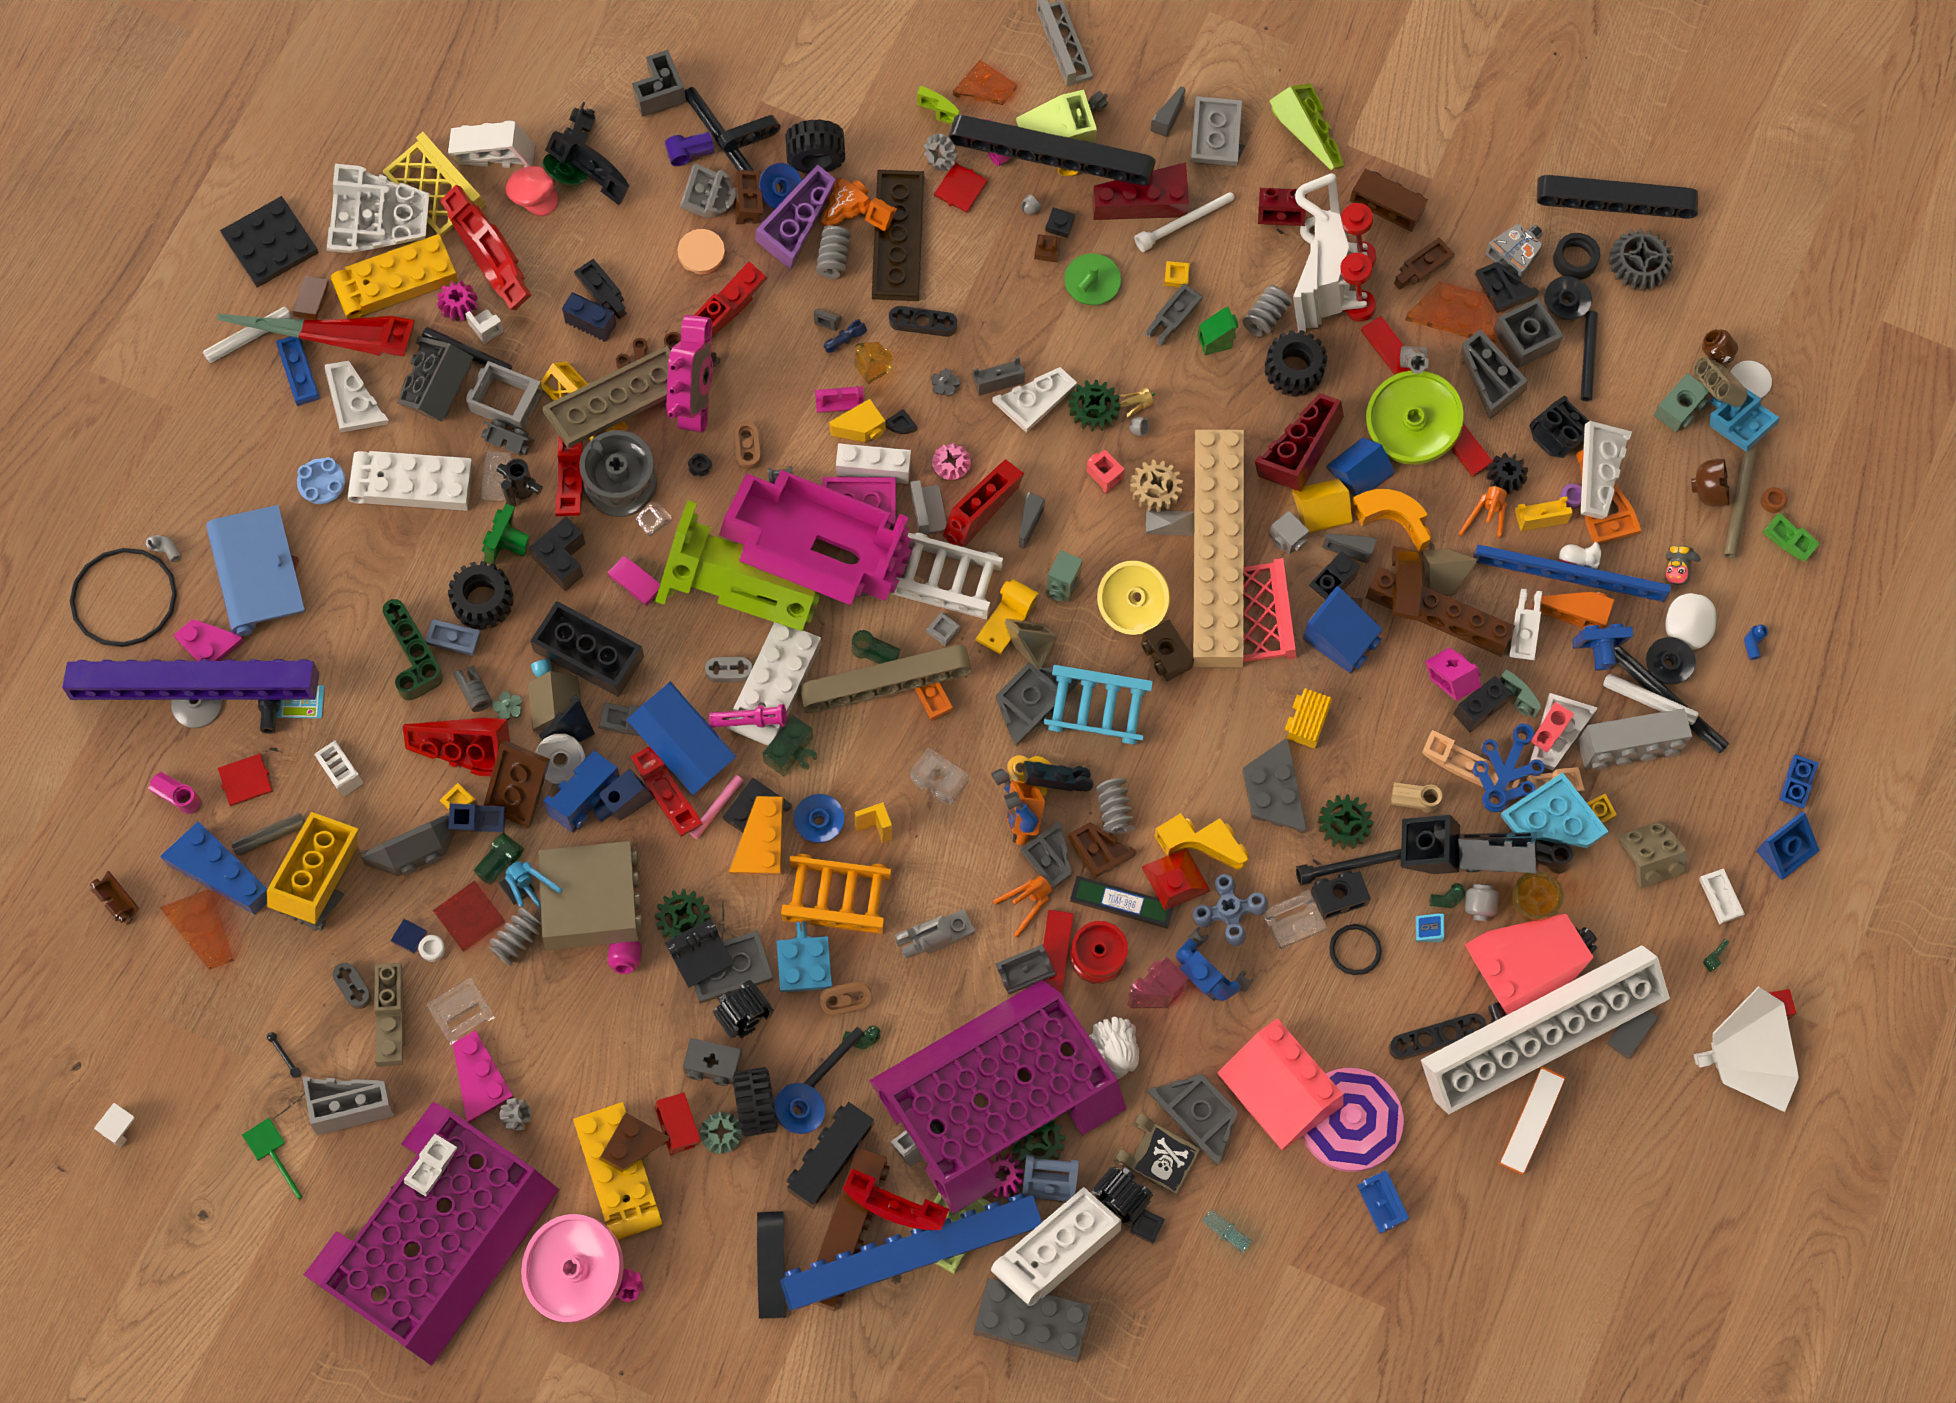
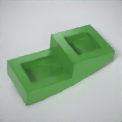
M1781 513L1777 514L1762 531L1775 544L1803 562L1809 558L1820 544L1803 527L1797 529Z

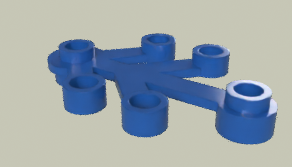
M1519 724L1514 729L1512 734L1514 744L1505 765L1498 753L1497 742L1488 739L1483 743L1482 752L1484 755L1489 756L1498 777L1496 786H1494L1488 774L1489 766L1486 762L1477 761L1472 768L1473 774L1480 778L1485 790L1482 803L1490 812H1500L1505 809L1508 801L1521 796L1526 797L1535 791V785L1530 781H1524L1520 787L1505 791L1509 782L1529 775L1540 776L1544 771V763L1538 759L1531 761L1528 765L1514 769L1524 745H1528L1534 737V731L1528 724ZM1523 733L1526 739H1520L1518 734ZM1486 745H1492L1494 750H1487ZM1532 765H1538L1540 771L1533 770ZM1482 766L1485 771L1479 772L1476 767ZM1524 786L1530 787L1531 792H1530V793L1525 792V791L1523 790V787H1524ZM1490 798H1497L1499 803L1493 804Z

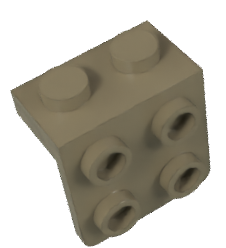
M1659 821L1619 836V842L1636 864V883L1640 888L1687 873V851L1665 822Z

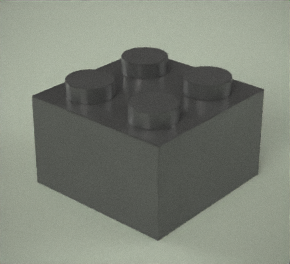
M1539 298L1498 317L1493 329L1517 368L1558 349L1563 339L1562 332Z

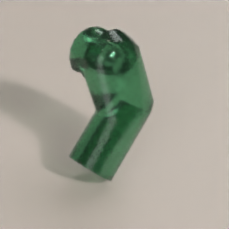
M1460 883L1452 884L1451 889L1445 895L1431 894L1429 906L1454 908L1465 896L1463 885Z
M874 1025L869 1026L864 1031L865 1034L853 1047L867 1049L876 1044L880 1039V1029ZM845 1031L842 1042L851 1033L850 1031Z

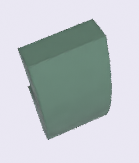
M1506 669L1500 681L1512 693L1511 696L1518 697L1513 706L1522 715L1531 716L1535 719L1542 707L1538 699L1520 678Z

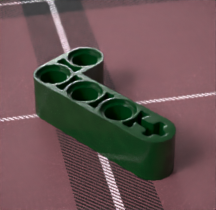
M398 599L388 600L382 610L384 617L412 667L397 675L395 685L403 699L414 700L441 685L443 675L436 659L404 604ZM394 612L400 615L401 620L397 622L393 614ZM405 631H413L408 637L401 636ZM416 651H424L420 657L413 656ZM428 671H436L434 676L425 677ZM408 682L414 683L410 689H402L404 684Z

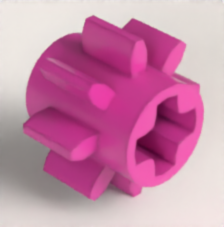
M630 1268L623 1269L621 1285L614 1298H620L624 1302L637 1300L639 1292L644 1291L640 1272L635 1274Z

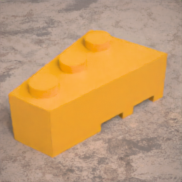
M756 797L729 870L730 874L781 875L782 797Z

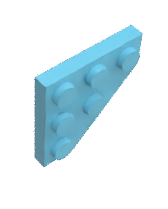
M1563 772L1501 813L1502 819L1513 833L1537 832V840L1588 848L1608 835L1609 832Z

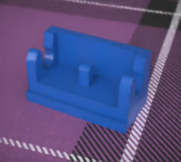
M1387 1170L1357 1185L1379 1234L1407 1222L1409 1216Z

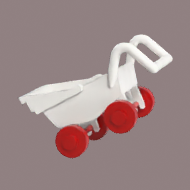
M1331 173L1301 185L1295 194L1297 204L1314 215L1305 220V226L1300 227L1301 237L1311 244V252L1293 296L1298 333L1300 330L1306 332V328H1318V325H1322V318L1341 313L1343 310H1345L1350 319L1357 322L1370 319L1376 311L1374 296L1370 292L1361 289V284L1366 283L1371 278L1372 268L1377 259L1376 250L1373 245L1362 241V234L1368 232L1373 225V214L1367 205L1353 203L1348 205L1340 216L1337 177ZM1328 185L1331 210H1321L1318 206L1307 200L1305 195ZM1313 226H1315V235L1309 231ZM1356 235V242H1348L1346 236ZM1355 285L1356 291H1350V286Z

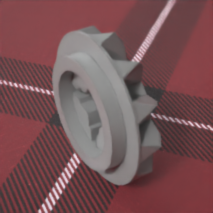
M934 134L927 138V143L924 145L926 149L924 156H927L928 164L933 165L934 170H941L942 172L952 168L957 158L956 148L952 140L944 134ZM937 149H940L942 157H938Z

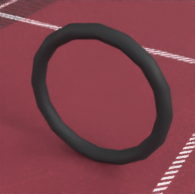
M1358 924L1346 925L1337 930L1332 936L1329 945L1330 957L1335 966L1344 973L1351 975H1362L1373 970L1379 963L1382 953L1381 944L1376 934L1369 928ZM1357 929L1364 931L1375 942L1377 952L1370 966L1360 970H1352L1346 968L1338 961L1335 956V943L1338 937L1347 930Z

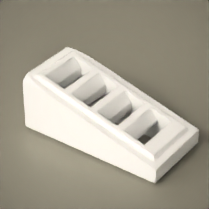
M336 740L314 754L342 796L348 795L363 785V780ZM336 752L338 753V755L325 762V759ZM343 760V762H341L340 764H338V765L335 766L334 768L330 769L331 767H333L334 765H336L337 763H339L340 761ZM349 769V770H347L346 772H344V773H342L341 775H339L338 777H335V776H337L338 774H340L341 772H343L344 770Z

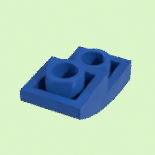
M1794 754L1779 800L1804 809L1819 763Z

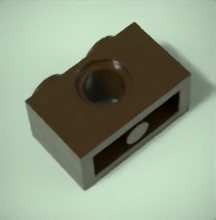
M1170 619L1143 633L1142 649L1147 656L1151 655L1155 662L1153 665L1159 676L1163 675L1165 680L1169 681L1192 669L1194 659ZM1168 648L1172 653L1164 655L1160 652V649Z

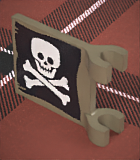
M1140 1113L1132 1125L1146 1131L1135 1154L1132 1157L1129 1153L1120 1150L1113 1161L1131 1169L1176 1195L1200 1148L1157 1125L1150 1118Z

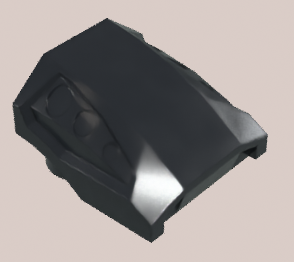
M1565 395L1552 403L1539 416L1533 419L1529 425L1533 440L1550 456L1565 458L1569 452L1584 442L1585 424L1589 422L1567 400L1568 398Z

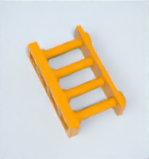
M807 854L790 856V868H796L797 871L792 902L789 905L782 904V921L800 922L801 924L804 921L809 925L883 934L884 918L880 917L877 913L882 880L891 881V869L882 864L865 866L812 859ZM807 870L822 872L817 906H814V908H807L802 904ZM832 873L847 875L843 906L839 912L829 911L827 907ZM857 877L872 878L868 911L864 915L854 914V911H852Z

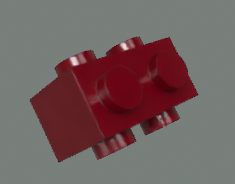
M1260 188L1258 224L1305 226L1306 210L1296 202L1295 194L1297 189Z

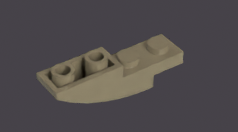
M401 963L375 965V1063L377 1067L403 1065L405 1011Z

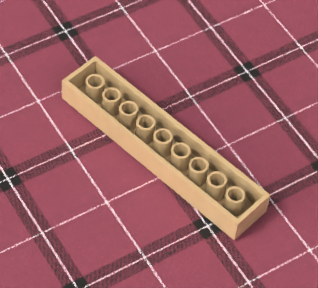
M1195 430L1193 667H1243L1244 430Z

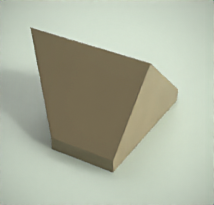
M1449 549L1422 551L1427 587L1446 596L1454 595L1478 559Z
M1007 618L1005 625L1013 646L1040 671L1057 636L1045 624Z

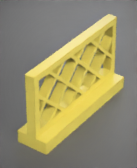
M422 132L416 137L418 141L386 167L383 173L391 182L398 185L399 183L406 185L408 183L420 184L419 190L424 191V184H436L435 195H429V200H434L433 210H428L427 223L442 238L454 226L449 217L448 223L441 229L436 225L437 216H448L447 211H438V202L445 196L439 195L441 184H449L452 188L455 185L461 186L472 204L479 206L480 209L486 206V203L426 134ZM420 150L423 153L422 163H411L412 156ZM397 168H405L404 178H394L391 173ZM410 168H422L421 178H409ZM426 168L437 169V179H425Z

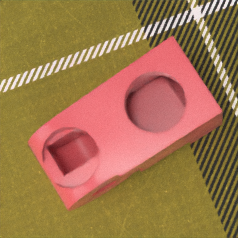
M1555 702L1531 740V743L1548 753L1571 721L1574 713Z

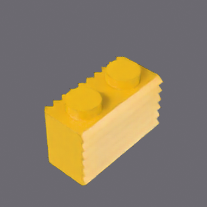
M1304 688L1302 696L1297 694L1292 707L1297 711L1294 718L1289 716L1284 729L1289 732L1287 739L1315 749L1333 698L1313 692L1307 688Z

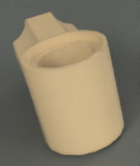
M1396 782L1393 784L1391 805L1421 809L1426 813H1433L1440 806L1442 792L1435 785L1417 786ZM1425 795H1432L1436 798V802L1428 803L1423 797Z

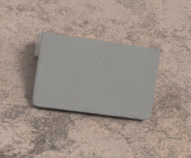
M920 480L910 482V493L918 532L922 534L943 532L947 521L939 486L934 485L921 488Z

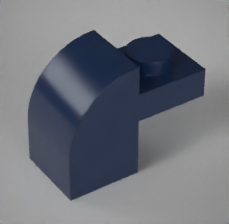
M450 803L448 829L505 833L506 807Z

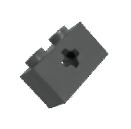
M690 1038L683 1064L684 1074H688V1078L702 1081L703 1078L712 1079L714 1084L720 1086H728V1083L733 1084L732 1078L734 1072H738L742 1057L741 1049ZM715 1059L716 1064L712 1068H708L707 1063Z

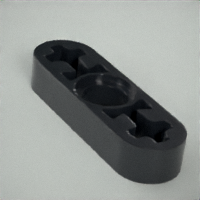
M768 115L725 131L719 136L718 143L725 152H731L772 137L780 130L781 125L773 115Z
M896 306L889 312V324L895 330L944 337L952 336L957 331V318L950 312ZM898 315H903L901 322L896 321ZM910 315L913 316L912 324H909ZM919 317H927L930 323L926 326H920L916 320ZM934 319H937L936 327H933ZM945 321H950L948 328H944L943 324Z

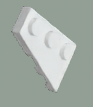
M349 361L325 365V372L340 433L388 424V418L381 412L377 402L369 394L363 381Z

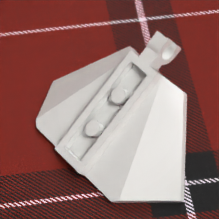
M1758 986L1713 1032L1712 1050L1693 1055L1695 1064L1699 1067L1715 1063L1723 1084L1785 1112L1799 1079L1785 1005L1782 1001Z

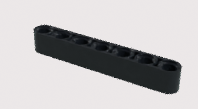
M1543 175L1537 179V203L1544 206L1683 219L1694 218L1698 215V191L1693 188L1556 175Z

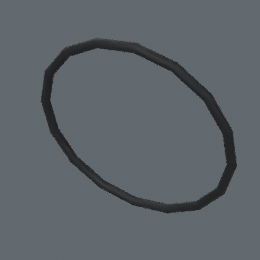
M120 548L104 552L84 566L74 580L69 601L73 620L86 636L102 645L125 647L144 642L163 628L173 613L177 591L173 574L161 559L145 550ZM123 552L143 554L162 567L169 577L172 590L169 611L158 627L141 638L126 642L103 640L88 632L77 616L74 602L78 583L91 566L104 557Z

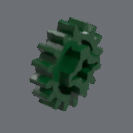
M1095 379L1094 384L1090 385L1089 381L1086 380L1085 387L1078 384L1076 387L1077 392H1071V400L1068 403V407L1071 408L1069 415L1075 416V424L1082 422V429H1085L1088 425L1091 432H1094L1096 426L1103 431L1104 424L1111 427L1112 419H1118V411H1120L1121 404L1118 403L1120 396L1114 395V387L1109 390L1107 389V382H1104L1101 386L1098 385V380ZM1080 399L1082 400L1083 404L1081 409L1078 405ZM1108 402L1110 403L1109 411H1107L1106 407Z
M1346 794L1344 800H1341L1340 796L1336 795L1335 803L1327 800V808H1321L1320 813L1323 816H1319L1318 823L1323 825L1320 826L1319 832H1326L1324 840L1327 841L1331 838L1333 840V847L1340 843L1342 850H1345L1347 844H1350L1351 848L1354 849L1357 845L1356 841L1363 844L1365 842L1364 836L1369 837L1371 831L1368 828H1372L1373 821L1368 819L1372 816V811L1365 812L1367 804L1359 805V797L1351 801L1349 794ZM1341 808V811L1331 815L1334 810ZM1342 819H1347L1349 825H1344ZM1358 829H1361L1357 834L1350 836V833L1352 831H1358Z
M682 889L681 895H677L674 890L672 891V898L664 896L665 904L657 905L661 913L655 914V919L660 921L656 924L657 929H664L661 933L662 937L665 938L670 935V940L684 933L683 931L692 929L711 919V915L706 914L710 909L709 905H703V896L696 899L695 891L687 895L685 889ZM694 906L699 910L700 918L693 914ZM684 913H687L688 919L683 918L682 921L679 922L678 916H683ZM666 916L673 920L672 928L666 923Z
M1056 1119L1026 1136L1024 1138L1026 1139V1145L1023 1149L1020 1141L1011 1145L1015 1146L1011 1150V1154H1019L1018 1160L1020 1163L1026 1160V1155H1033V1153H1042L1044 1155L1034 1156V1158L1048 1160L1053 1158L1059 1160L1060 1156L1057 1151H1064L1065 1147L1059 1143L1065 1141V1135H1059L1063 1129L1062 1125L1055 1127ZM1050 1132L1054 1136V1146L1048 1141ZM1033 1137H1042L1041 1143L1032 1144Z

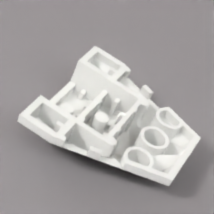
M335 164L331 224L328 230L327 251L355 253L426 239L429 193L404 183L395 184L388 181L386 176L380 174L378 177L366 172V168L361 166Z

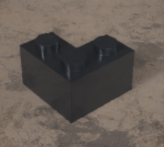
M566 516L529 547L530 552L536 563L564 591L583 577L581 565L572 557L576 551L585 545L583 532Z

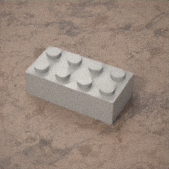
M1685 708L1587 725L1577 742L1584 768L1602 770L1611 764L1625 766L1634 760L1641 759L1642 762H1648L1656 759L1657 756L1665 755L1666 758L1678 756L1691 739L1692 733Z

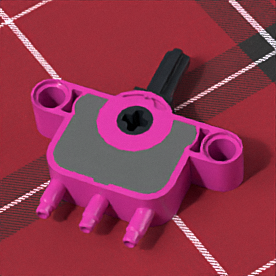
M685 315L681 327V341L672 348L669 355L667 412L669 418L678 416L679 429L703 433L707 427L709 388L712 381L713 368L720 363V358L717 357V354L715 352L711 353V318Z

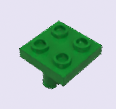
M505 503L503 510H497L493 519L492 532L487 531L482 543L484 544L482 552L485 553L484 562L494 564L499 551L503 548L524 557L529 546L530 535L511 527L515 507Z

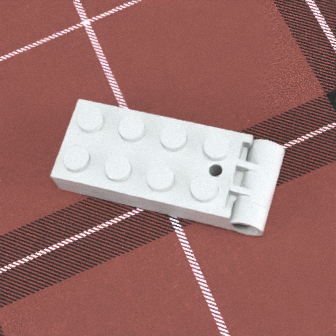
M358 451L353 455L348 501L357 504L367 503L468 511L473 462L471 458Z
M774 622L733 710H755L759 705H763L766 708L778 707L779 704H784L788 718L800 692V686L804 683L821 647V637ZM744 717L729 718V720H731V719H743ZM779 724L766 725L765 728L757 727V725L727 726L726 729L773 748L783 727Z
M1083 1187L1005 1255L998 1258L993 1264L991 1272L1028 1306H1032L1040 1298L1043 1299L1121 1231V1219Z

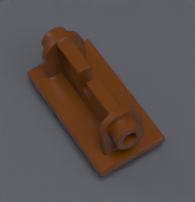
M107 871L101 881L95 879L90 883L91 891L101 902L108 901L105 907L112 914L115 921L125 922L126 925H129L139 907L110 871Z

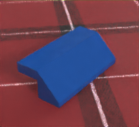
M671 681L627 719L631 726L692 795L697 793L737 757Z

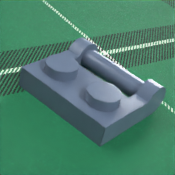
M1026 1155L1022 1193H1024L1025 1197L1033 1195L1034 1198L1068 1201L1075 1195L1079 1160L1071 1159V1162L1038 1159L1034 1158V1155ZM1033 1169L1069 1172V1175L1035 1172Z

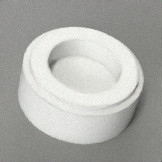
M428 935L420 941L418 950L424 960L436 962L444 956L445 945L440 937Z

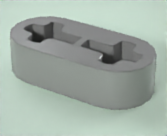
M715 657L708 660L705 665L707 678L717 683L747 681L752 670L751 662L745 657ZM715 665H719L721 669L718 675H714L712 671ZM739 665H744L746 669L743 674H739L738 670H730L739 669Z

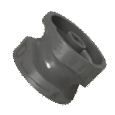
M615 430L594 437L584 448L580 458V473L587 498L598 511L613 517H626L642 511L649 505L656 493L657 476L651 450L645 441L633 433Z

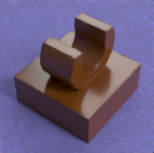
M1038 234L1034 259L1057 263L1061 237Z

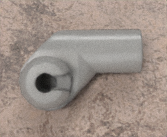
M154 535L146 539V547L148 549L166 553L171 562H176L182 557L171 538Z

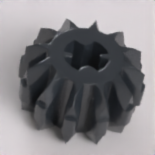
M1506 452L1502 454L1501 458L1496 455L1493 458V463H1489L1487 467L1489 471L1486 475L1487 480H1492L1490 486L1506 489L1509 495L1512 494L1513 489L1516 491L1521 490L1522 484L1524 485L1528 479L1526 476L1528 468L1523 467L1524 459L1517 461L1516 453L1511 458L1508 457Z

